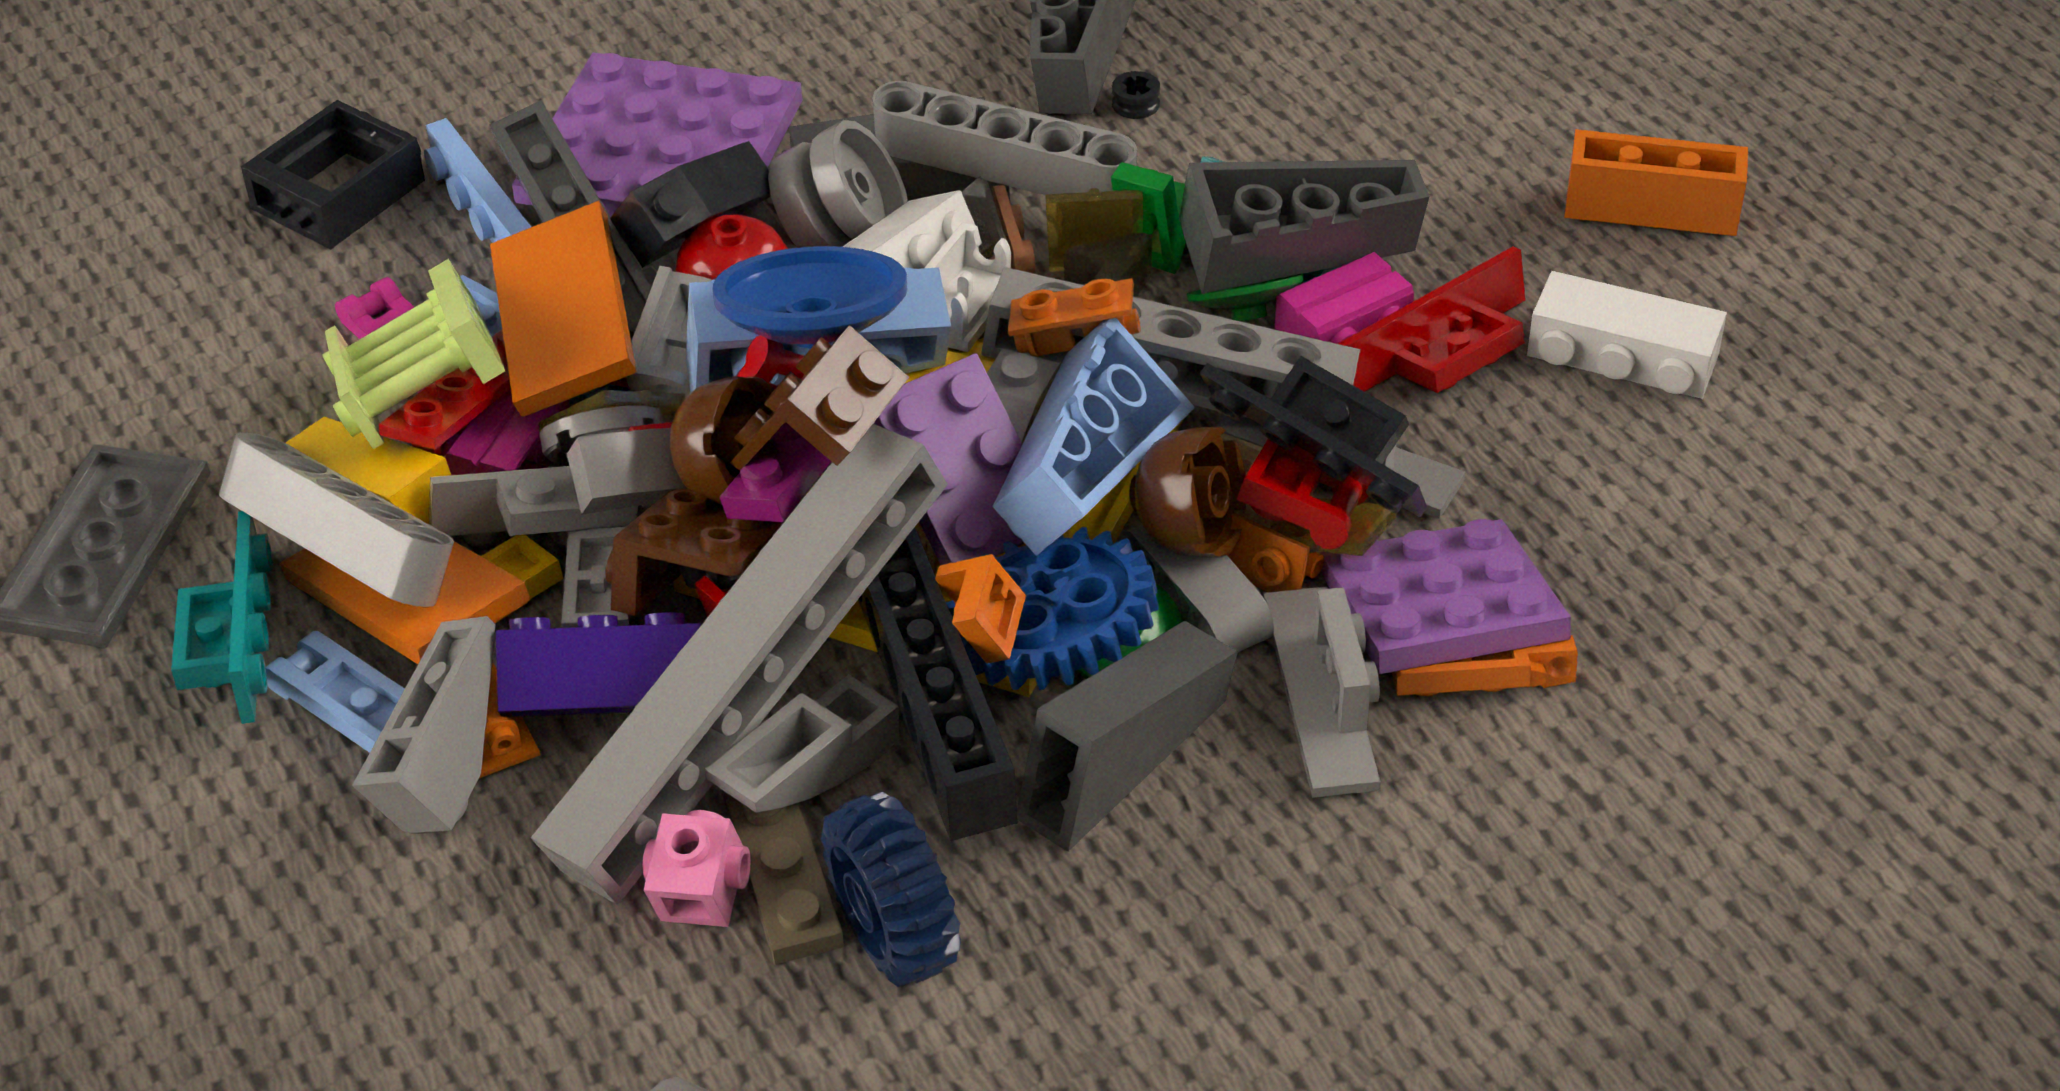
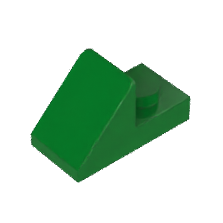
M1121 162L1111 176L1115 204L1130 202L1116 210L1123 257L1175 274L1180 267L1186 244L1179 221L1185 184L1174 181L1172 175Z

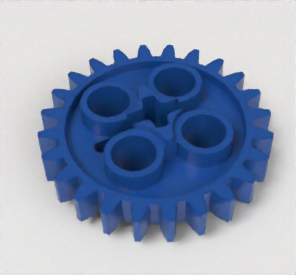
M1081 527L1072 538H1064V534H1062L1037 556L1027 545L1018 547L1014 543L1006 541L1003 543L1005 554L1000 557H994L1026 595L1010 659L987 664L964 637L960 635V638L975 674L978 675L985 672L988 685L993 686L1008 676L1012 690H1018L1028 678H1035L1039 690H1044L1049 684L1051 677L1059 675L1066 685H1071L1074 681L1075 671L1083 668L1089 674L1095 675L1099 672L1097 661L1103 658L1113 662L1123 659L1119 646H1139L1141 639L1138 630L1152 629L1154 624L1151 612L1159 610V605L1156 597L1158 591L1151 565H1147L1142 550L1132 551L1129 539L1126 538L1113 544L1110 531H1104L1093 540H1090L1087 527ZM952 600L946 602L953 618L955 602Z

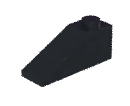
M746 141L679 165L630 192L610 217V220L643 268L679 248L689 233L708 220L723 215H739L771 197L768 180L769 169L750 141Z

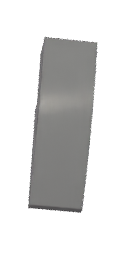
M671 428L622 431L577 437L567 453V458L581 515L638 506L637 513L645 512L669 491L688 489L683 484L673 464L670 451Z
M849 674L816 701L801 692L705 769L706 779L756 813L783 808L810 799L843 783L867 768L900 740L898 705Z

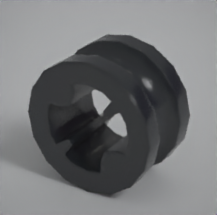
M1131 71L1117 76L1112 82V94L1114 96L1112 98V107L1120 116L1130 119H1141L1149 117L1158 111L1160 107V99L1158 98L1160 95V82L1152 74L1142 71Z

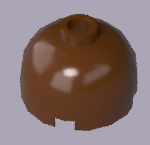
M732 376L707 383L692 391L676 410L670 431V451L674 467L683 484L694 493L706 497V501L709 503L722 505L720 500L721 494L740 473L730 463L743 447L734 438L759 408L768 415L772 413V410L764 403L774 391V388L764 379Z
M1196 427L1165 435L1150 447L1140 462L1137 474L1131 480L1129 488L1130 503L1133 510L1138 513L1143 527L1154 542L1178 555L1220 557L1229 554L1239 540L1242 529H1231L1233 522L1232 514L1234 510H1246V504L1236 500L1246 473L1241 452L1235 440H1222L1220 435L1226 431L1222 427Z

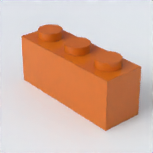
M1575 129L1564 218L1737 236L1747 184L1748 147Z

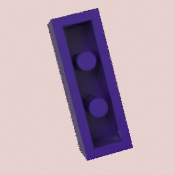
M675 612L645 615V625L618 626V616L615 615L581 616L577 618L578 627L550 628V618L544 617L509 620L510 630H496L498 713L500 716L507 717L631 713L675 659L680 650L683 649L700 628V623H685V614Z

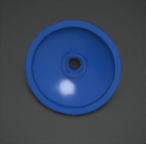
M836 246L784 249L745 259L725 269L717 276L713 283V301L716 309L738 327L773 341L796 344L799 347L811 349L821 337L831 344L849 325L859 333L889 315L906 296L907 273L904 267L891 257L864 249Z

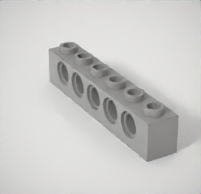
M1004 267L989 305L981 355L996 359L1002 348L1017 352L1014 336L1009 337L1008 334L1012 299L1022 298L1027 293L1036 290L1046 289L1057 292L1080 288L1084 285ZM1133 297L1132 309L1137 308L1141 332L1131 335L1193 405L1218 410L1210 403L1211 393L1200 374L1206 363L1269 399L1275 394L1300 356L1346 382L1354 384L1360 349ZM1082 328L1072 330L1076 345L1084 338ZM1069 351L1041 355L1039 358L1058 362L1061 366L1066 353Z

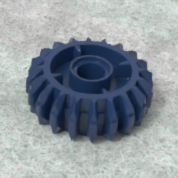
M881 791L868 797L867 795H862L839 806L838 810L824 817L821 841L824 846L822 856L829 869L827 877L833 884L837 895L835 900L840 904L846 922L850 925L870 959L875 963L878 971H884L887 979L897 987L911 982L919 983L942 973L943 968L957 962L961 938L958 934L960 922L954 913L955 900L949 893L946 884L947 877L942 873L937 862V853L932 852L926 840L925 831L917 827L913 814L904 809L902 803L895 797L888 796Z

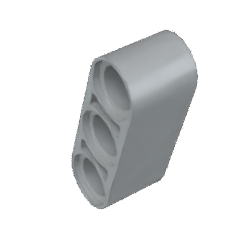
M1142 523L1124 529L1120 533L1119 540L1129 539L1133 552L1139 550L1144 552L1147 565H1151L1155 583L1163 588L1176 603L1183 621L1190 623L1237 650V653L1273 636V618L1265 599L1227 555L1220 557L1178 555L1154 542Z

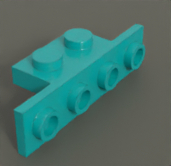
M238 511L234 581L178 589L171 671L177 690L198 687L213 688L231 683L241 723L245 724L255 722L257 694L267 693L266 668L263 656L259 652L269 651L268 627L263 611L271 610L270 588L265 572L273 570V560L268 534L257 535L253 517L243 511Z

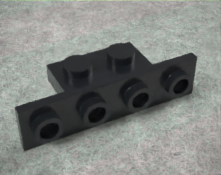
M1302 356L1297 360L1271 399L1208 363L1200 372L1211 393L1210 403L1226 416L1236 421H1240L1244 415L1262 425L1260 431L1274 444L1287 451H1292L1295 445L1315 456L1312 460L1313 463L1324 473L1341 482H1344L1348 476L1368 487L1365 492L1372 500L1391 512L1398 513L1401 507L1421 517L1426 510L1427 505L1419 485L1383 465V462L1409 426L1407 417L1403 413Z

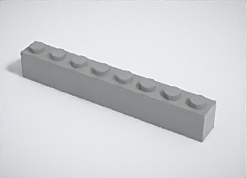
M872 424L853 450L838 466L833 462L532 835L531 839L560 871L617 905L622 901L643 874L642 864L645 846L650 839H656L662 813L687 815L688 812L695 808L713 785L712 782L706 779L705 769L760 725L948 485L922 443Z

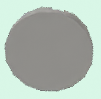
M627 405L581 412L545 426L539 433L544 456L552 462L559 460V453H565L566 462H568L567 453L577 437L628 431L631 426L664 423L660 409L650 406Z

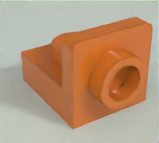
M992 554L938 566L935 580L955 602L952 624L960 635L969 642L987 664L1010 659L1026 598L1025 593Z

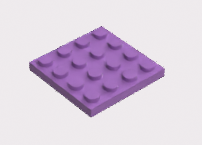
M593 52L552 119L611 217L630 192L679 165L746 141H750L768 168L802 102V89L800 82L780 80L772 76L759 77L726 72L718 68L704 69L676 65L668 61H649L621 57L614 53L601 54ZM516 177L512 183L515 203L532 205Z

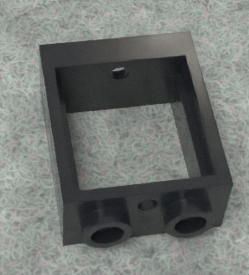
M339 100L334 101L241 166L252 210L330 250L425 181L421 149L416 137ZM345 154L369 164L332 192L309 181Z

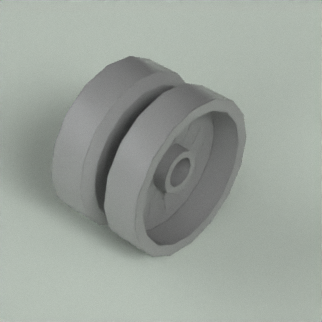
M842 120L820 132L812 140V143L801 142L779 154L771 161L768 175L771 199L781 224L798 248L814 246L843 247L908 202L899 171L887 150L870 130L856 121Z

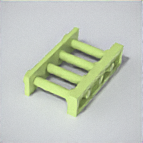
M449 259L428 270L434 286L433 290L426 293L429 298L428 300L348 346L335 325L325 331L329 351L322 354L335 377L340 401L333 404V408L349 434L354 437L362 432L373 449L384 443L383 436L379 435L377 415L457 368L465 372L473 367L483 384L505 372L481 310Z

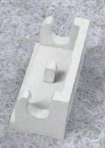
M962 222L925 268L939 267L951 323L948 347L968 352L986 329L989 305L1003 268L1011 267V250L1008 242L1001 238L993 251L995 259H986L980 254L978 244L981 241L978 226Z

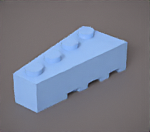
M939 267L922 269L904 268L907 273V293L904 299L889 315L862 330L859 334L904 373L945 365L951 323ZM715 280L689 283L686 366L690 393L697 387L725 377L737 376L746 363L748 347L753 339L759 336L736 326L716 309L712 292ZM781 342L784 349L804 356L810 350L809 348L799 347L796 344ZM776 373L769 383L779 385L786 376Z
M1117 318L1103 320L1066 353L993 505V508L1007 522L1011 531L1021 538L1036 556L1082 519L1143 459L1154 442L1170 433L1195 408Z

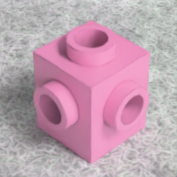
M693 810L688 812L687 815L662 813L657 837L647 842L642 864L643 876L646 880L644 892L660 921L728 927L737 889H744L749 879L751 865L749 848L742 845L731 819L724 818L717 813L706 810Z

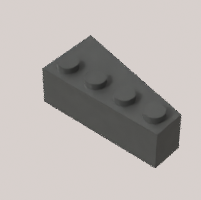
M1030 0L1032 10L1030 59L1039 113H1064L1069 115L1093 113L1136 0Z
M1415 160L1189 163L1179 221L1201 292L1204 294L1343 266L1373 252L1383 258L1415 251L1430 196Z

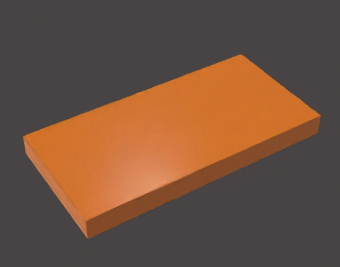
M600 201L490 243L512 401L522 417L637 372L608 215Z
M455 541L437 603L430 607L413 606L390 599L305 548L280 563L286 580L416 664H419L441 622L488 616L494 623H497L530 601L524 581Z

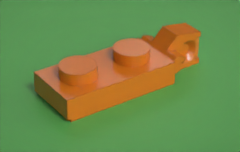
M1570 635L1569 640L1394 671L1392 676L1397 696H1433L1438 693L1475 690L1497 692L1506 688L1530 686L1547 688L1576 682L1578 651L1573 635Z

